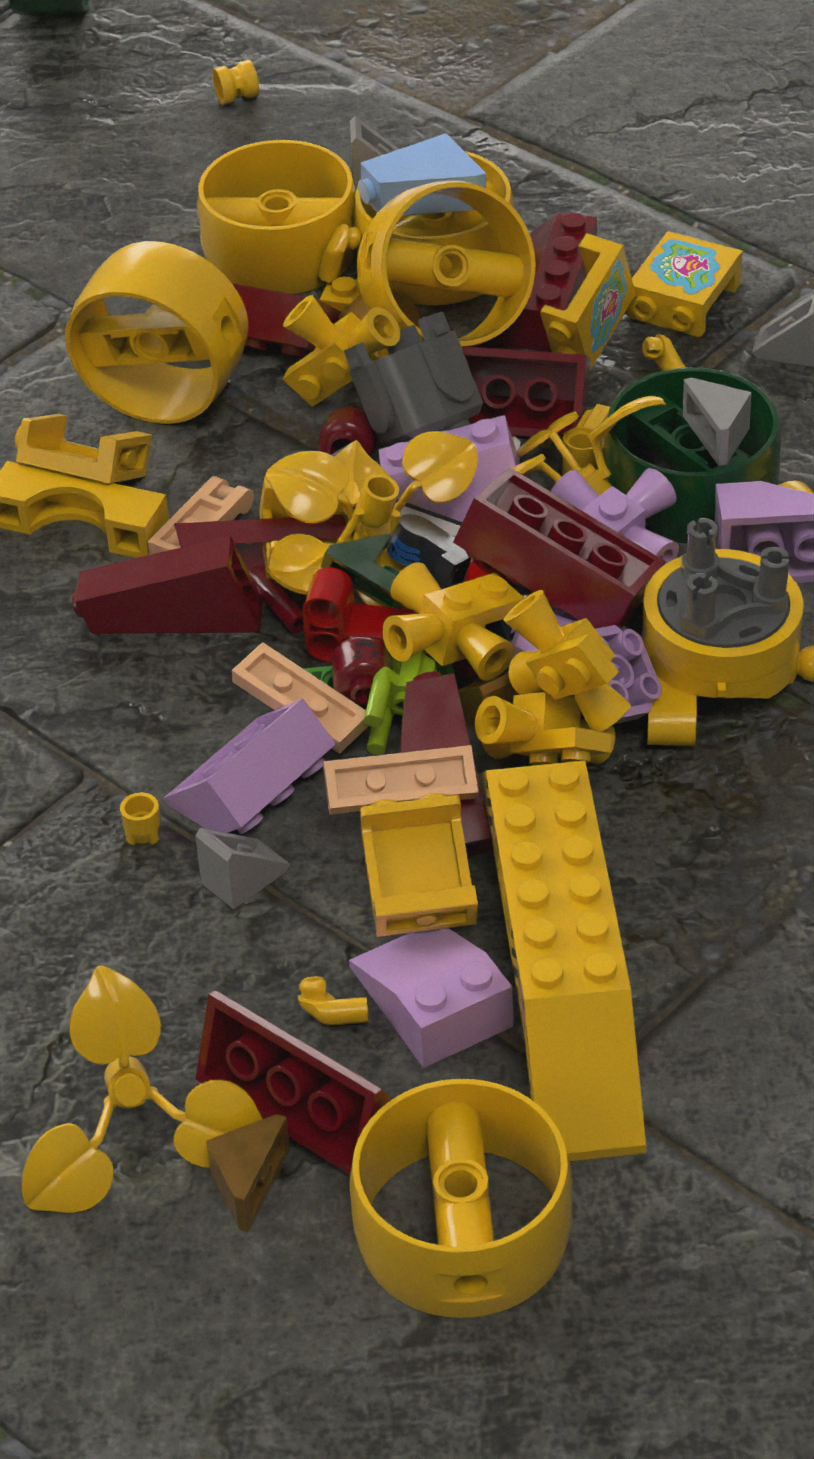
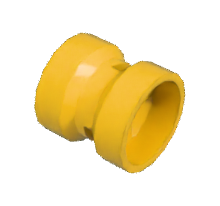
M251 60L238 62L236 67L231 69L226 66L213 68V85L221 105L233 103L236 97L243 96L246 99L259 96L258 77Z

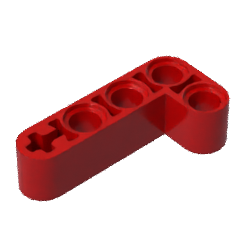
M325 567L317 570L314 574L303 606L305 645L307 651L314 658L332 663L331 657L335 648L344 640L355 635H367L377 638L384 643L383 624L389 616L419 613L411 609L355 604L353 583L347 573L337 568ZM466 658L450 663L454 668L456 677H471L477 674Z

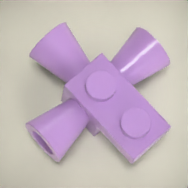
M651 468L646 469L626 495L611 486L599 496L576 470L565 473L552 488L551 492L660 557L666 563L677 557L679 546L676 542L645 529V519L676 503V493L673 486L659 471Z

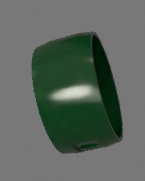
M708 368L664 370L645 376L630 384L616 397L610 407L608 417L627 403L646 396L660 397L666 404L646 407L621 418L604 437V460L611 472V475L607 477L611 486L626 495L643 472L651 468L662 473L675 490L676 503L645 519L646 530L676 543H688L687 526L691 521L694 520L696 524H698V519L708 518L715 521L716 484L763 481L778 485L781 432L777 410L771 399L759 387L742 377ZM695 378L752 392L750 429L726 465L718 466L683 417L685 379ZM646 447L670 465V470L649 464L633 454ZM739 450L745 452L746 454H748V455L751 456V457L748 458V457L745 456L743 453H741Z

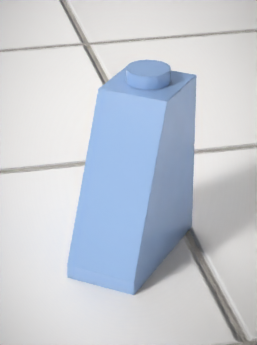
M447 133L360 163L361 180L358 182L359 194L363 202L370 204L377 213L390 200L404 191L433 182L463 181L486 188V173ZM427 194L413 203L403 215L475 209L451 196Z

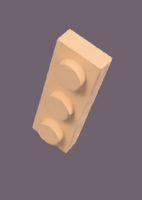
M263 642L232 669L233 683L274 710L303 698L336 743L332 749L339 754L369 726L364 722L365 709Z
M471 745L324 761L323 764L329 815L360 811L361 807L370 806L373 802L382 799H393L397 802L419 800L422 796L431 793H443L447 796L459 795L460 800L477 798L478 795Z

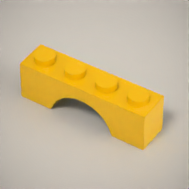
M7 461L0 470V528L30 535L50 523L64 520L84 521L99 527L107 535L109 552L138 558L149 555L148 541L169 520L166 494L115 483H105L63 472Z

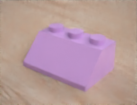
M505 415L480 420L474 424L448 431H440L467 438L475 444L478 464L474 478L467 490L451 502L443 504L432 503L425 497L420 487L407 503L463 522L474 497L506 469L519 465L517 450ZM410 441L396 443L390 447L379 449L381 467L385 469L399 486L397 499H400L408 486L415 481L404 472L402 466L404 450Z
M302 698L257 717L167 794L163 800L170 808L206 829L225 833L237 829L240 834H243L263 819L260 811L269 803L271 806L277 805L294 792L295 788L291 783L300 775L302 778H307L319 770L325 761L322 756L336 743Z

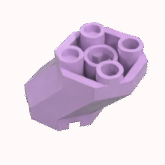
M555 614L560 626L575 622ZM616 625L596 628V631L616 655L611 662L618 669L619 673L608 684L631 703L627 713L615 724L639 719L651 711L653 701L660 697L662 690L644 647L643 640L632 629L622 631ZM512 628L510 634H515L510 642L515 647L514 656L521 651L538 650Z

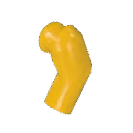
M348 224L336 227L323 252L318 272L321 280L333 282L338 278L346 247L356 249L360 245L361 231L358 227H348Z
M657 334L655 337H647L643 341L642 352L644 356L649 360L655 359L662 371L686 368L668 337Z
M318 976L306 977L300 982L299 990L301 995L298 996V1002L304 1011L320 1023L328 1026L369 1023L367 997L336 999L327 993L325 979Z

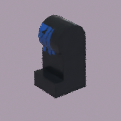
M405 514L399 518L387 546L389 556L400 564L408 566L417 562L423 563L441 589L463 583L472 559L464 549L453 543L454 536L431 521L415 514Z

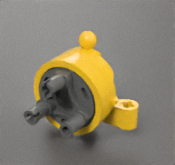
M700 518L698 519V524L694 520L688 524L687 554L675 558L662 566L649 580L644 592L642 640L662 688L660 697L653 701L651 711L648 713L647 745L695 747L697 696L769 699L783 690L788 684H793L796 675L814 682V645L800 650L804 604L797 583L788 574L789 555L786 550L770 547L764 549L761 556L738 550L715 549L718 526L713 520Z

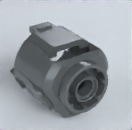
M442 311L418 320L424 341H422L415 325L401 329L399 342L387 348L389 355L371 362L363 342L344 351L351 371V378L371 428L375 431L379 444L382 446L390 447L396 443L408 442L425 432L448 431L470 425L468 418L480 413L483 405L482 398L455 330L451 331Z

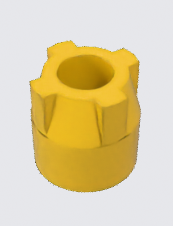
M142 792L127 796L120 804L126 841L131 845L135 843L155 844L159 840L158 830L161 823L158 800L153 795Z

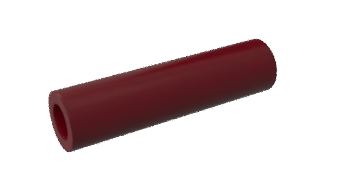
M262 565L252 567L249 573L263 601L292 634L303 631L302 610L274 579L266 577V571Z

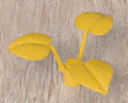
M642 397L622 406L588 435L598 466L596 470L592 463L581 469L558 436L561 429L573 423L579 417L576 411L559 418L547 430H542L528 439L517 450L518 457L525 455L534 448L549 449L553 442L571 469L578 471L600 496L611 487L607 480L611 472L605 464L601 448L602 439L621 418L646 407L666 404L660 397ZM544 454L531 458L512 468L522 475L540 470L555 482L562 477L544 462L546 459Z
M439 431L425 432L414 437L405 447L402 466L404 472L415 481L408 486L395 504L394 509L400 512L420 487L425 497L435 504L448 503L460 497L471 484L477 469L478 454L475 444L467 438ZM303 451L280 459L267 470L265 478L271 485L280 505L295 519L311 524L326 521L335 514L338 502H340L350 522L354 510L349 498L341 493L348 483L349 474L345 466L335 457L320 451ZM359 522L355 528L353 540L391 534L390 523L387 522L379 528H369ZM387 548L377 562L382 567L391 566L400 572L407 567L391 558ZM356 590L365 605L382 606Z
M356 440L335 456L345 466L349 474L348 483L341 493L349 498L352 507L356 506L350 522L336 544L347 542L359 522L369 528H379L389 522L391 534H393L401 515L399 511L394 509L399 494L398 484L383 467L366 453L361 444ZM338 502V507L343 508V505ZM291 534L275 544L271 552L268 572L283 587L293 592L307 595L314 574L317 570L322 569L320 566L327 548L321 540L310 535Z
M104 966L96 967L88 985L73 1008L69 1022L70 1038L77 1052L93 1063H109L104 1075L109 1095L103 1101L104 1108L96 1132L90 1141L79 1126L66 1123L48 1130L34 1144L24 1166L21 1184L24 1204L32 1210L62 1213L80 1212L95 1206L107 1195L113 1180V1165L109 1156L97 1149V1147L104 1140L116 1106L131 1109L140 1106L146 1099L153 1100L173 1119L181 1121L173 1137L176 1151L190 1163L210 1168L206 1145L207 1140L263 1120L250 1095L243 1088L230 1081L210 1080L193 1088L186 1097L185 1112L171 1104L158 1092L156 1087L150 1086L144 1065L138 1059L129 1055H144L156 1047L161 1031L159 1014L151 999L136 983Z

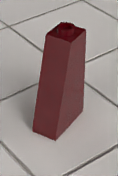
M231 536L79 571L77 589L72 594L74 611L79 618H84L92 634L252 633L260 631L263 599Z
M426 672L415 676L413 681L406 682L399 753L470 745L454 674L441 676L440 672ZM476 767L477 798L460 800L461 822L467 856L488 853L492 839Z

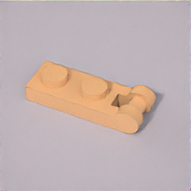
M216 476L211 477L148 541L149 555L180 548L174 523L234 520L239 513L246 514L253 504L254 492L243 486L233 488L229 486L227 480Z

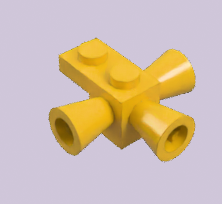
M307 296L289 313L283 326L313 344L316 348L312 353L289 367L282 380L313 407L353 381L344 353L345 350L363 342L370 359H372L376 351L394 346L399 342L400 328L396 319L386 309L374 307L362 320L358 319L351 312L333 324L314 296Z
M420 562L408 565L396 576L391 586V597L419 614L393 615L385 620L383 624V640L388 652L394 659L405 662L423 650L441 666L466 658L479 678L484 681L498 677L508 668L515 654L513 643L485 629L486 624L504 619L506 614L524 599L505 579L495 572L441 589L427 567Z
M543 590L530 594L506 614L504 621L538 649L537 651H521L510 662L509 679L513 688L520 695L546 692L554 700L573 695L590 730L600 732L611 727L627 713L631 703L608 684L619 673L618 669L611 662L616 655L587 618L560 626Z
M546 692L514 695L513 704L497 696H490L480 704L475 716L476 735L487 754L495 759H503L513 754L529 756V764L532 765L558 763V758H561V761L564 762L585 760L586 763L601 764L609 758L615 744L613 725L602 732L590 730L585 718L581 719V710L575 698L570 696L554 700Z

